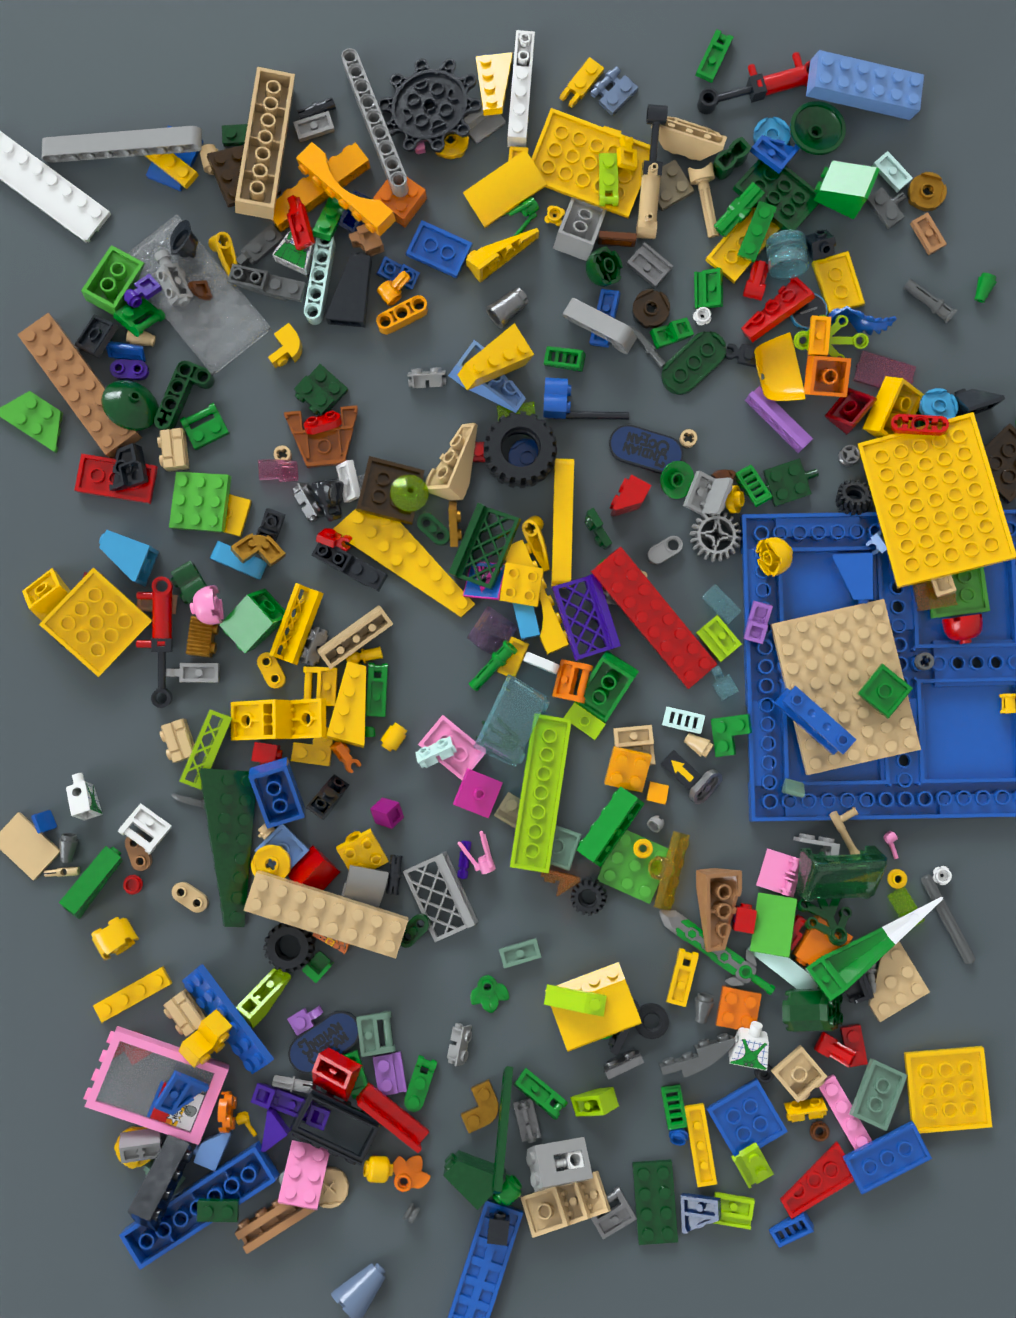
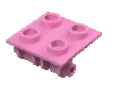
M767 848L756 886L794 897L804 860Z

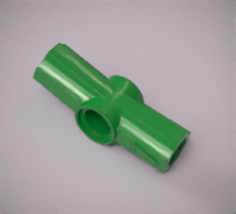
M752 182L743 194L729 205L726 213L714 224L716 231L721 236L726 237L738 223L746 219L751 213L753 206L757 204L765 192Z

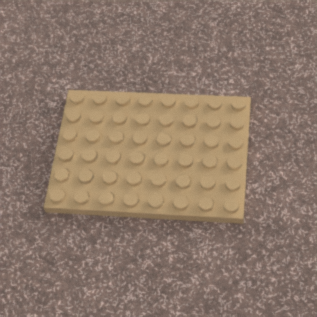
M884 599L770 624L785 689L788 688L791 691L794 686H797L857 739L843 755L839 751L832 755L794 722L806 775L921 750L908 695L889 719L857 695L858 691L882 663L904 680Z

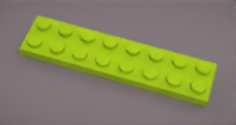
M533 714L510 860L511 868L549 873L571 719Z

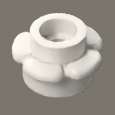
M700 307L694 312L693 319L698 325L708 324L711 321V311L706 307Z
M941 866L933 870V879L936 883L946 885L950 882L952 874L949 868Z

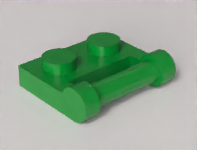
M143 296L141 297L142 304L139 307L134 308L126 304L115 311L113 316L136 337L142 335L144 330L156 322H161L166 318L163 310L157 309ZM148 315H151V317H149L148 319H146V320L143 321L142 323L136 324V323H138L139 321H141L142 319H144L145 317H147Z
M214 402L209 404V407L187 418L183 417L180 419L195 450L230 434ZM211 414L214 415L215 418L191 429V424Z

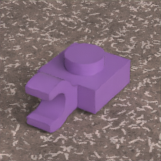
M320 1005L310 1012L303 1008L288 1017L287 1020L298 1036L315 1025L313 1019L320 1016L323 1010Z

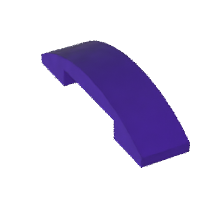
M257 1083L251 1103L266 1109L272 1108L295 1117L305 1097L271 1085ZM312 1101L302 1120L306 1121L305 1124L324 1131L331 1111Z

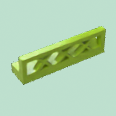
M211 709L209 710L179 782L201 790L202 785L198 767L211 769L232 720L230 716ZM212 715H215L221 719L218 726L212 729L209 722ZM211 733L213 736L208 746L204 747L202 738L204 735ZM204 751V759L202 763L197 765L194 757L196 753ZM196 769L197 775L194 782L186 780L187 773Z

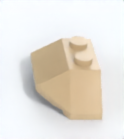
M667 116L666 125H661L659 128L658 140L664 150L672 154L686 156L691 160L700 161L722 151L727 137L720 135L710 128Z

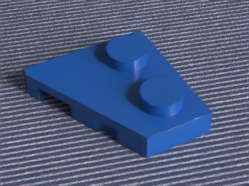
M175 1070L155 1102V1109L174 1115L183 1106L194 1101L196 1095L202 1091H208L209 1085Z

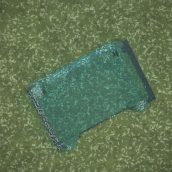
M508 674L473 748L513 767H516L517 763L522 764L526 755L523 751L541 712H546L549 706L548 697Z

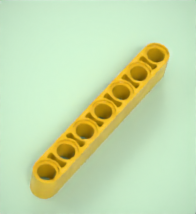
M555 458L551 588L571 581L574 459Z

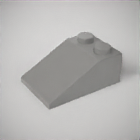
M572 197L557 233L553 249L587 261L593 250L607 210Z

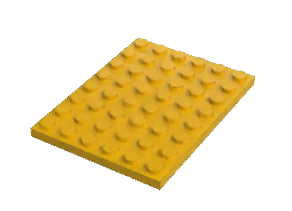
M974 412L948 419V431L942 436L894 433L858 443V449L897 588L1016 559V551ZM938 422V425H936L938 430L942 429V422ZM929 424L928 429L931 430V426L935 425ZM926 425L917 427V429H923Z

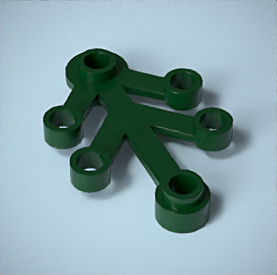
M812 872L806 877L805 883L809 889H812L820 908L811 904L807 899H801L797 903V908L801 912L808 911L826 920L828 924L826 926L819 923L815 917H809L805 921V926L808 930L816 929L828 935V939L833 945L842 946L848 938L845 927L848 918L852 916V910L846 906L841 908L838 912L840 919L837 924L834 916L840 900L844 897V893L841 889H834L830 894L831 902L828 906L820 888L823 879L820 874ZM801 903H804L806 908L802 907ZM843 911H846L848 916L844 915ZM809 921H812L814 926H811Z

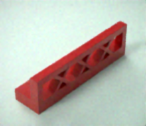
M368 1083L356 1097L357 1105L415 1152L419 1153L422 1150L420 1143L427 1136L429 1130L371 1083Z

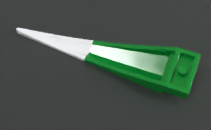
M943 897L820 957L806 967V971L830 1002L860 979L943 900Z

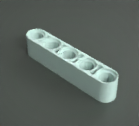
M332 237L328 244H322L323 239L316 238L304 306V314L307 321L312 325L320 324L324 317L336 247L334 237ZM320 258H327L325 262H319ZM323 275L324 278L322 280H316L317 276ZM315 293L321 294L317 299L312 298ZM312 311L318 312L315 317L309 316Z

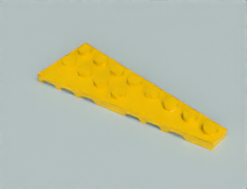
M355 509L333 528L337 533L342 534V537L350 535L353 539L348 542L349 544L403 578L462 618L475 606V603L469 597H463L464 591L401 522L358 512Z

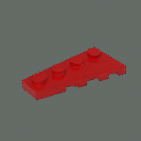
M795 274L790 278L791 282L787 286L783 285L778 290L779 294L773 300L769 299L765 303V308L762 311H757L741 328L752 343L816 298L814 292Z
M837 1141L780 1198L791 1219L854 1181L842 1157L845 1153Z

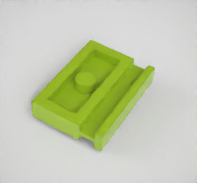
M718 615L695 633L719 662L723 661L742 645Z
M756 1142L739 1151L740 1154L737 1156H731L749 1189L752 1188L751 1185L754 1183L759 1184L774 1175Z
M715 1192L714 1197L721 1198V1219L714 1222V1224L751 1230L755 1204L754 1198Z

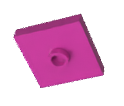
M467 768L453 805L489 818L503 782Z

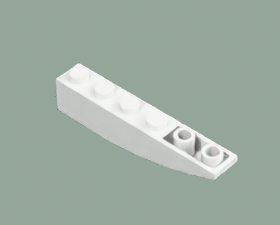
M516 30L507 147H526L535 32Z

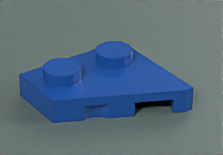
M762 135L752 146L750 152L780 174L800 148L796 144L794 147L785 145V141L774 140L771 137Z

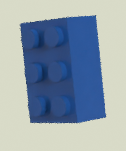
M288 757L250 768L249 780L267 829L305 818V806Z

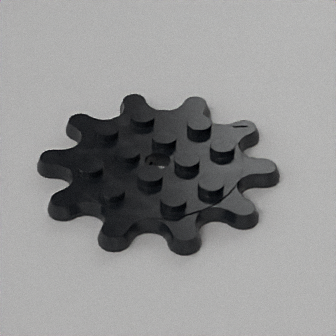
M421 58L415 62V72L412 76L404 77L399 73H395L390 77V83L396 88V92L392 97L381 98L378 101V105L381 111L392 113L391 120L386 123L390 136L398 133L405 134L403 148L406 151L413 152L420 143L430 142L432 150L440 153L444 150V140L448 135L456 134L462 138L469 135L470 127L464 122V118L468 114L480 112L482 102L477 98H470L467 95L476 85L477 79L474 74L456 77L454 75L456 62L453 59H446L440 68L431 69L427 60ZM431 103L435 104V107H432L428 110L426 109L427 105Z

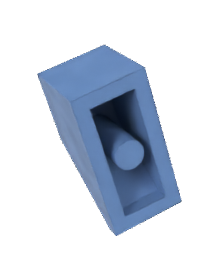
M230 1130L229 1133H216L205 1138L201 1144L196 1145L193 1155H195L193 1162L216 1171L234 1130Z

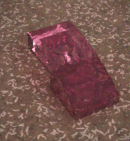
M279 459L258 460L259 480L279 479V482L298 481L297 461Z

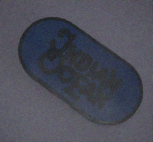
M622 425L616 428L609 439V449L616 460L662 474V471L669 463L683 460L682 446L675 438L634 425Z
M335 1011L297 1036L291 1043L288 1051L289 1061L293 1068L301 1073L310 1074L320 1052L329 1047L343 1054L353 1047L359 1038L356 1017L349 1012Z

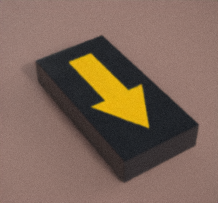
M675 750L660 763L687 790H690L702 777Z

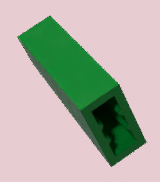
M105 846L60 900L59 904L76 918L80 919L123 861L120 857L122 853L113 846L111 849Z

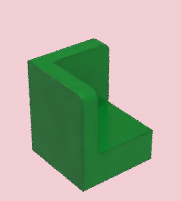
M319 951L302 971L317 983L334 962L322 951Z

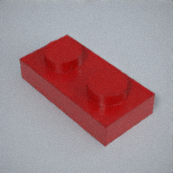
M853 1024L840 1027L843 1045L857 1052L850 1067L868 1064L861 1025Z

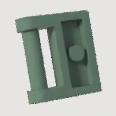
M391 1011L356 1016L361 1057L396 1051L392 1039ZM381 1019L383 1022L385 1046H380L377 1020Z

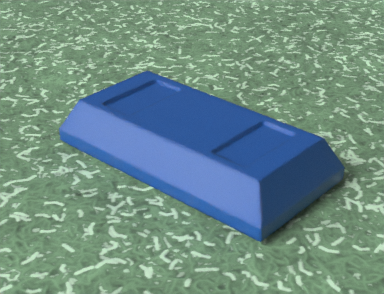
M110 341L106 346L108 356L111 358L146 362L142 345Z

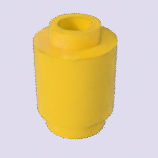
M396 722L393 726L390 725L381 738L383 742L381 746L390 752L392 749L396 751L405 739L407 730Z

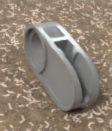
M670 536L654 545L647 553L649 562L658 565L678 554L683 547L682 540L677 536ZM671 540L677 541L678 549L670 550L668 542Z

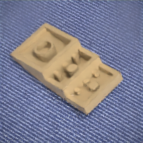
M593 1172V1178L587 1181L552 1187L520 1197L532 1238L610 1212L611 1209L599 1172Z

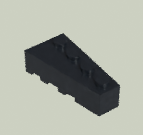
M170 1135L167 1136L128 1210V1213L136 1223L157 1232L177 1184L183 1175L184 1168L192 1158L193 1149L189 1143Z

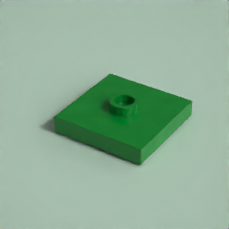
M882 663L858 691L857 695L889 719L913 688Z

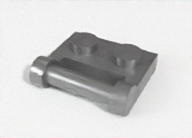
M619 1186L615 1187L614 1191L606 1195L608 1203L617 1198L621 1203L611 1208L610 1212L591 1218L602 1239L607 1238L637 1220L635 1213Z

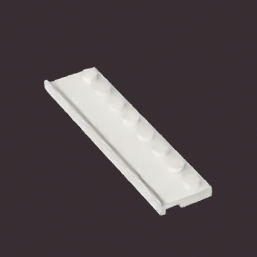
M0 131V180L85 243H89L93 234L99 231L111 216L110 211Z

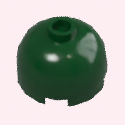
M607 246L592 252L586 261L587 276L595 285L602 287L613 285L622 277L620 276V269L623 268L621 259L615 250L611 251L607 249Z

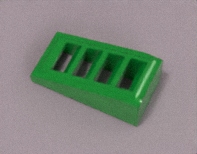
M547 346L544 365L583 372L586 354L583 350ZM553 352H556L555 360L551 361ZM560 353L563 354L562 362H559ZM568 355H571L570 362L567 363ZM576 356H577V357H578V359H577V364H574V363H575V358H576Z
M752 465L735 473L737 483L755 507L772 499L771 493ZM762 492L764 493L763 495L759 496L758 498H755L756 495H758V494H760V493H762Z
M680 1084L661 1087L668 1130L688 1127ZM677 1092L675 1096L666 1097V1093ZM670 1101H679L677 1104L668 1105ZM680 1109V1112L669 1113V1110ZM681 1117V1120L671 1121L673 1118Z

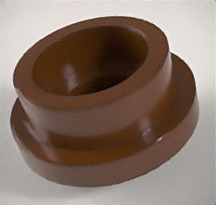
M822 1121L812 1123L809 1129L811 1137L818 1142L825 1141L830 1133L829 1127ZM817 1128H822L820 1134L816 1133Z

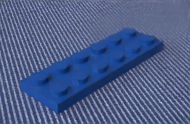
M203 964L182 980L186 990L194 996L198 1006L203 1008L207 1015L217 1009L232 1025L227 1042L230 1044L234 1054L239 1056L244 1067L251 1074H254L274 1060Z

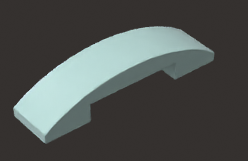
M752 952L755 957L796 989L818 988V985L809 973L790 958Z

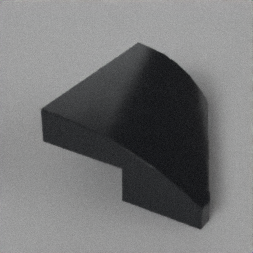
M131 443L117 449L116 463L112 471L115 473L113 485H109V490L118 491L149 482L142 446Z

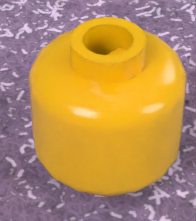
M372 1155L364 1162L363 1175L367 1178L368 1182L385 1183L389 1176L393 1175V1164H390L389 1158L386 1156Z

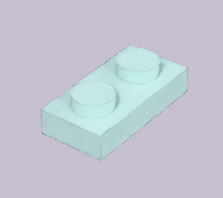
M888 151L872 165L880 169L879 174L897 193L913 179Z

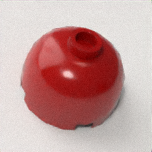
M982 614L942 619V624L948 638L959 641L960 644L971 643V639L981 633L983 619Z

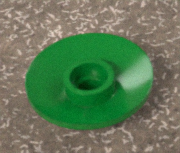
M673 461L669 463L662 471L660 478L663 492L673 499L685 497L693 481L694 472L686 462Z

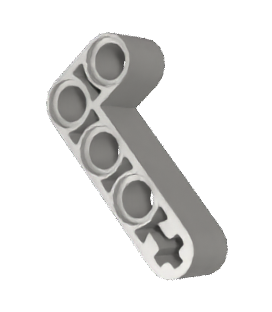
M575 298L570 300L562 314L570 322L611 342L614 348L624 354H628L637 339L634 330L625 323Z

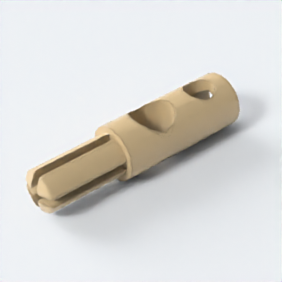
M80 867L45 870L44 873L52 874H44V876L80 875ZM64 869L67 871L66 875L63 874Z

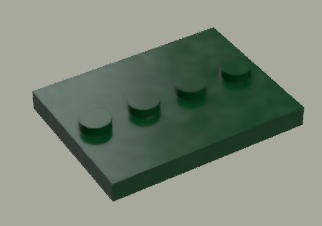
M760 159L757 160L732 189L741 196L749 185L754 182L765 192L759 201L777 207L772 222L789 236L797 230L820 204L814 201L816 195L814 188L786 166L778 174Z

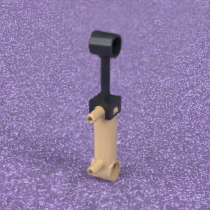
M648 104L646 124L652 125L649 161H643L641 170L640 203L636 227L637 238H656L660 179L663 162L657 161L659 128L661 125L665 126L667 121L668 106Z

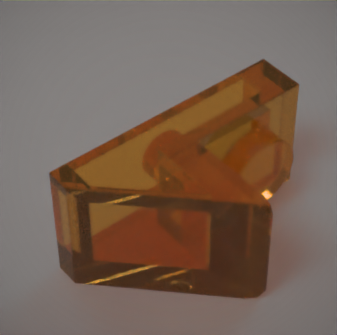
M550 869L549 873L541 872L540 875L544 877L545 882L555 883L556 880L559 881L556 896L579 883L581 879L580 876Z

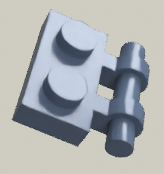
M617 66L613 70H609L605 74L606 77L601 82H597L594 85V89L590 92L593 98L598 94L602 96L599 104L611 116L638 91V86L626 75L620 80L617 78V75L621 72ZM609 83L614 85L609 91L605 89Z

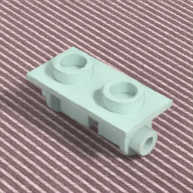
M449 736L438 740L428 747H422L415 753L421 768H428L438 763L436 756L439 755L442 760L454 756L457 750Z

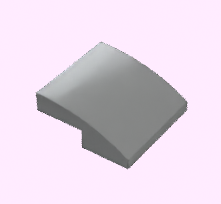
M350 865L347 881L344 883L341 896L379 908L389 872Z

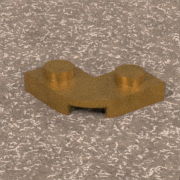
M253 533L242 538L232 545L230 549L242 563L259 554L270 567L286 555L270 536L253 535Z
M489 1079L471 1087L478 1106L461 1113L468 1133L489 1125L497 1116L498 1099Z

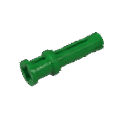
M504 640L502 647L497 652L492 653L491 660L469 682L470 687L479 691L500 666H505L507 664L506 661L518 652L517 649L509 641Z

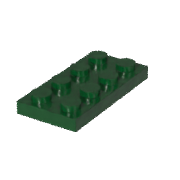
M672 1160L632 1162L638 1244L677 1243L678 1232Z

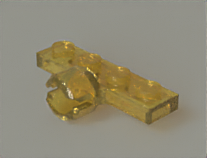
M673 831L667 856H656L648 865L651 877L660 880L654 904L656 908L671 911L675 900L676 888L679 884L681 868L684 865L686 849L689 846L690 835Z

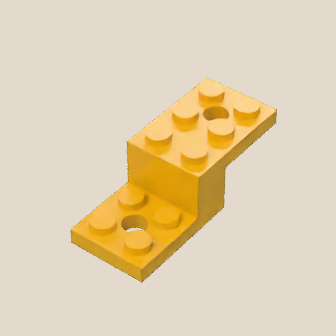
M325 698L231 702V741L326 738ZM308 714L310 715L309 723H307L306 717ZM248 716L250 718L249 725H247L246 719Z

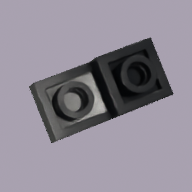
M267 508L256 535L265 537L268 535L276 542L286 514Z

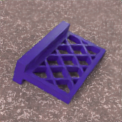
M593 574L552 587L575 660L621 646L602 586ZM585 582V594L575 590L578 583ZM566 588L571 591L567 600L560 596L558 589ZM573 593L582 597L579 606L569 602ZM585 600L592 604L590 613L581 608ZM568 605L576 609L573 618L566 615L565 610ZM579 611L588 616L584 625L576 621ZM591 618L598 623L596 631L587 627ZM573 624L582 627L579 636L572 634L571 628ZM585 630L594 634L590 643L581 639ZM597 636L603 639L604 648L599 649L593 645ZM579 642L588 646L585 654L579 655L577 649Z

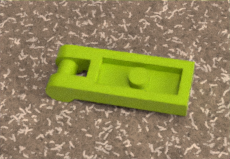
M599 153V206H605V204L618 206L617 153ZM605 193H612V196H605Z

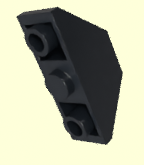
M334 774L309 802L306 809L324 820L336 806L350 784Z

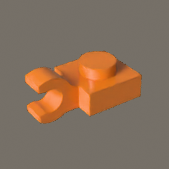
M334 742L329 746L339 761L344 764L347 772H354L351 769L352 763H355L357 767L361 766L359 760L352 759V756L349 754L351 751L345 743Z

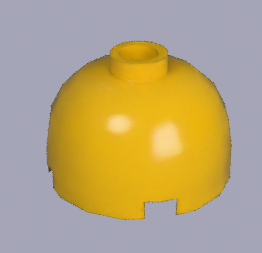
M772 537L758 542L756 553L759 552L760 559H757V562L765 575H773L772 577L780 575L791 566L793 551L785 540Z

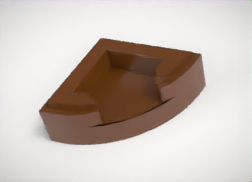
M207 280L190 281L187 284L190 291L198 298L210 301L213 298Z
M726 469L717 470L711 477L715 479H734L736 472Z

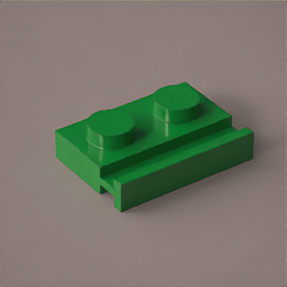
M721 268L694 272L695 309L700 307L708 309L723 307V270Z

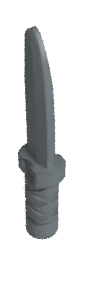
M629 325L634 330L638 341L646 349L647 355H650L657 365L662 368L666 362L657 353L655 346L651 345L639 330Z
M172 794V797L180 802L204 809V798L200 800Z

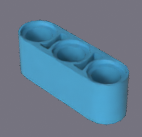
M217 541L210 559L261 580L267 566L264 560L253 556L245 563H242L230 550L231 546Z

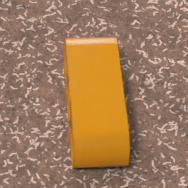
M417 295L380 313L376 320L379 331L382 334L388 335L424 317L428 312L427 301L423 296ZM417 304L424 305L420 310L414 308ZM401 312L407 313V316L404 318H399L398 314ZM385 320L390 321V324L386 327L381 325Z

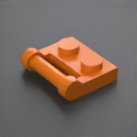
M561 659L552 697L584 704L587 681L593 666ZM579 669H581L582 674L577 690V695H573Z

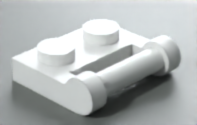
M140 803L119 828L118 832L131 838L150 855L172 828V825ZM134 824L152 837L153 840L148 842L130 829V826Z

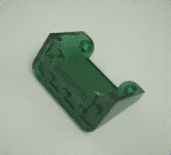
M875 845L865 846V851L860 850V854L826 856L824 852H819V855L812 854L810 848L800 849L797 893L808 902L819 899L859 897L869 899L877 891L887 867L888 858Z

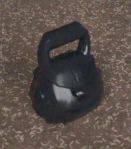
M338 479L314 482L311 487L318 505L322 507L324 515L329 522L340 519L342 515L339 503L343 499L344 483ZM335 508L336 512L330 514L329 509Z

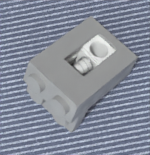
M584 1137L535 1145L526 1151V1162L531 1172L530 1182L535 1192L583 1182L593 1178ZM561 1156L562 1159L554 1160V1157ZM570 1157L574 1159V1165L571 1164ZM564 1167V1171H556L557 1168L562 1169Z

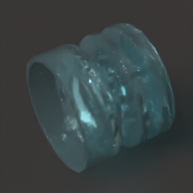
M792 229L774 233L766 240L768 269L771 277L791 279L804 274L808 270L809 260L806 252V236L803 232Z

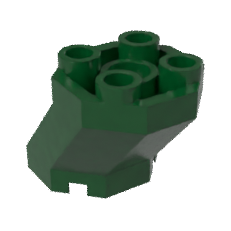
M820 988L790 989L786 991L785 995L788 996V999L783 1000L782 1021L784 1024H788V1027H786L787 1031H833L838 1028V1024L842 1025V994L830 1002Z

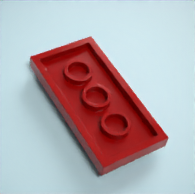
M81 453L74 491L151 504L158 470L157 466L145 464L149 482L123 490L110 491L109 485H113L115 473L112 471L116 459Z

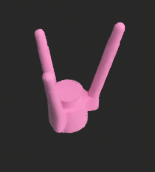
M480 831L485 855L478 858V863L460 841L457 844L474 865L475 870H480L481 874H487L494 871L496 867L491 857L486 834Z

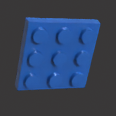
M756 1078L706 1107L734 1157L740 1154L739 1151L755 1142L759 1148H762L788 1132Z

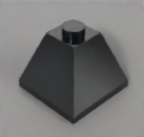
M964 388L954 392L958 402V412L955 417L972 412L975 415L993 409L1005 400L1004 395L977 389L966 391Z

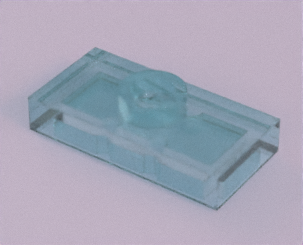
M716 584L701 597L727 625L741 612L736 604Z

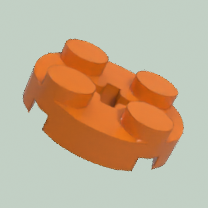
M222 1091L221 1095L224 1098H220L218 1104V1122H222V1127L218 1129L220 1133H229L230 1130L235 1129L236 1125L233 1109L237 1107V1097H234L231 1091Z

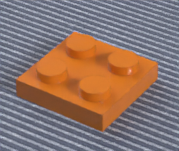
M722 985L715 1025L736 1030L741 1027L750 1029L751 1022L757 1021L762 994Z

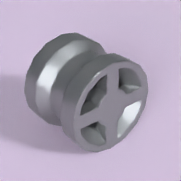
M854 445L845 446L838 454V460L843 466H852L860 458L859 449Z

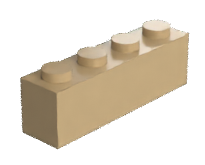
M378 605L318 648L317 651L328 667L332 669L392 626L393 623Z

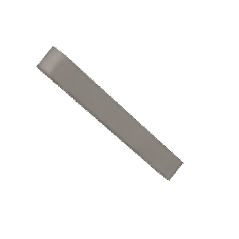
M352 48L346 49L342 52L341 57L351 89L392 193L396 197H404L409 191L404 168L359 55Z
M182 126L46 137L42 139V160L55 163L197 152L202 149V129L197 126Z

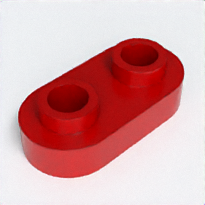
M329 411L321 416L309 417L303 425L305 432L312 435L337 428L342 424L339 413Z

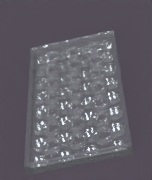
M178 214L127 253L145 264L138 281L150 274L160 284L155 272L161 265L157 263L154 255L163 249H167L171 255L170 237L175 227L182 221ZM199 240L195 258H182L175 254L171 255L172 264L178 263L180 269L185 271L187 284L190 281L207 280L213 298L210 301H206L193 294V298L188 305L183 307L179 305L171 306L163 288L161 292L150 298L158 309L164 311L165 318L212 375L216 374L271 330L268 323L240 289L228 283V275Z

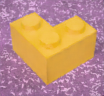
M216 1009L201 1021L197 1031L182 1042L178 1052L194 1068L200 1063L203 1065L210 1059V1055L213 1052L218 1053L225 1046L224 1042L230 1036L229 1032L232 1025Z

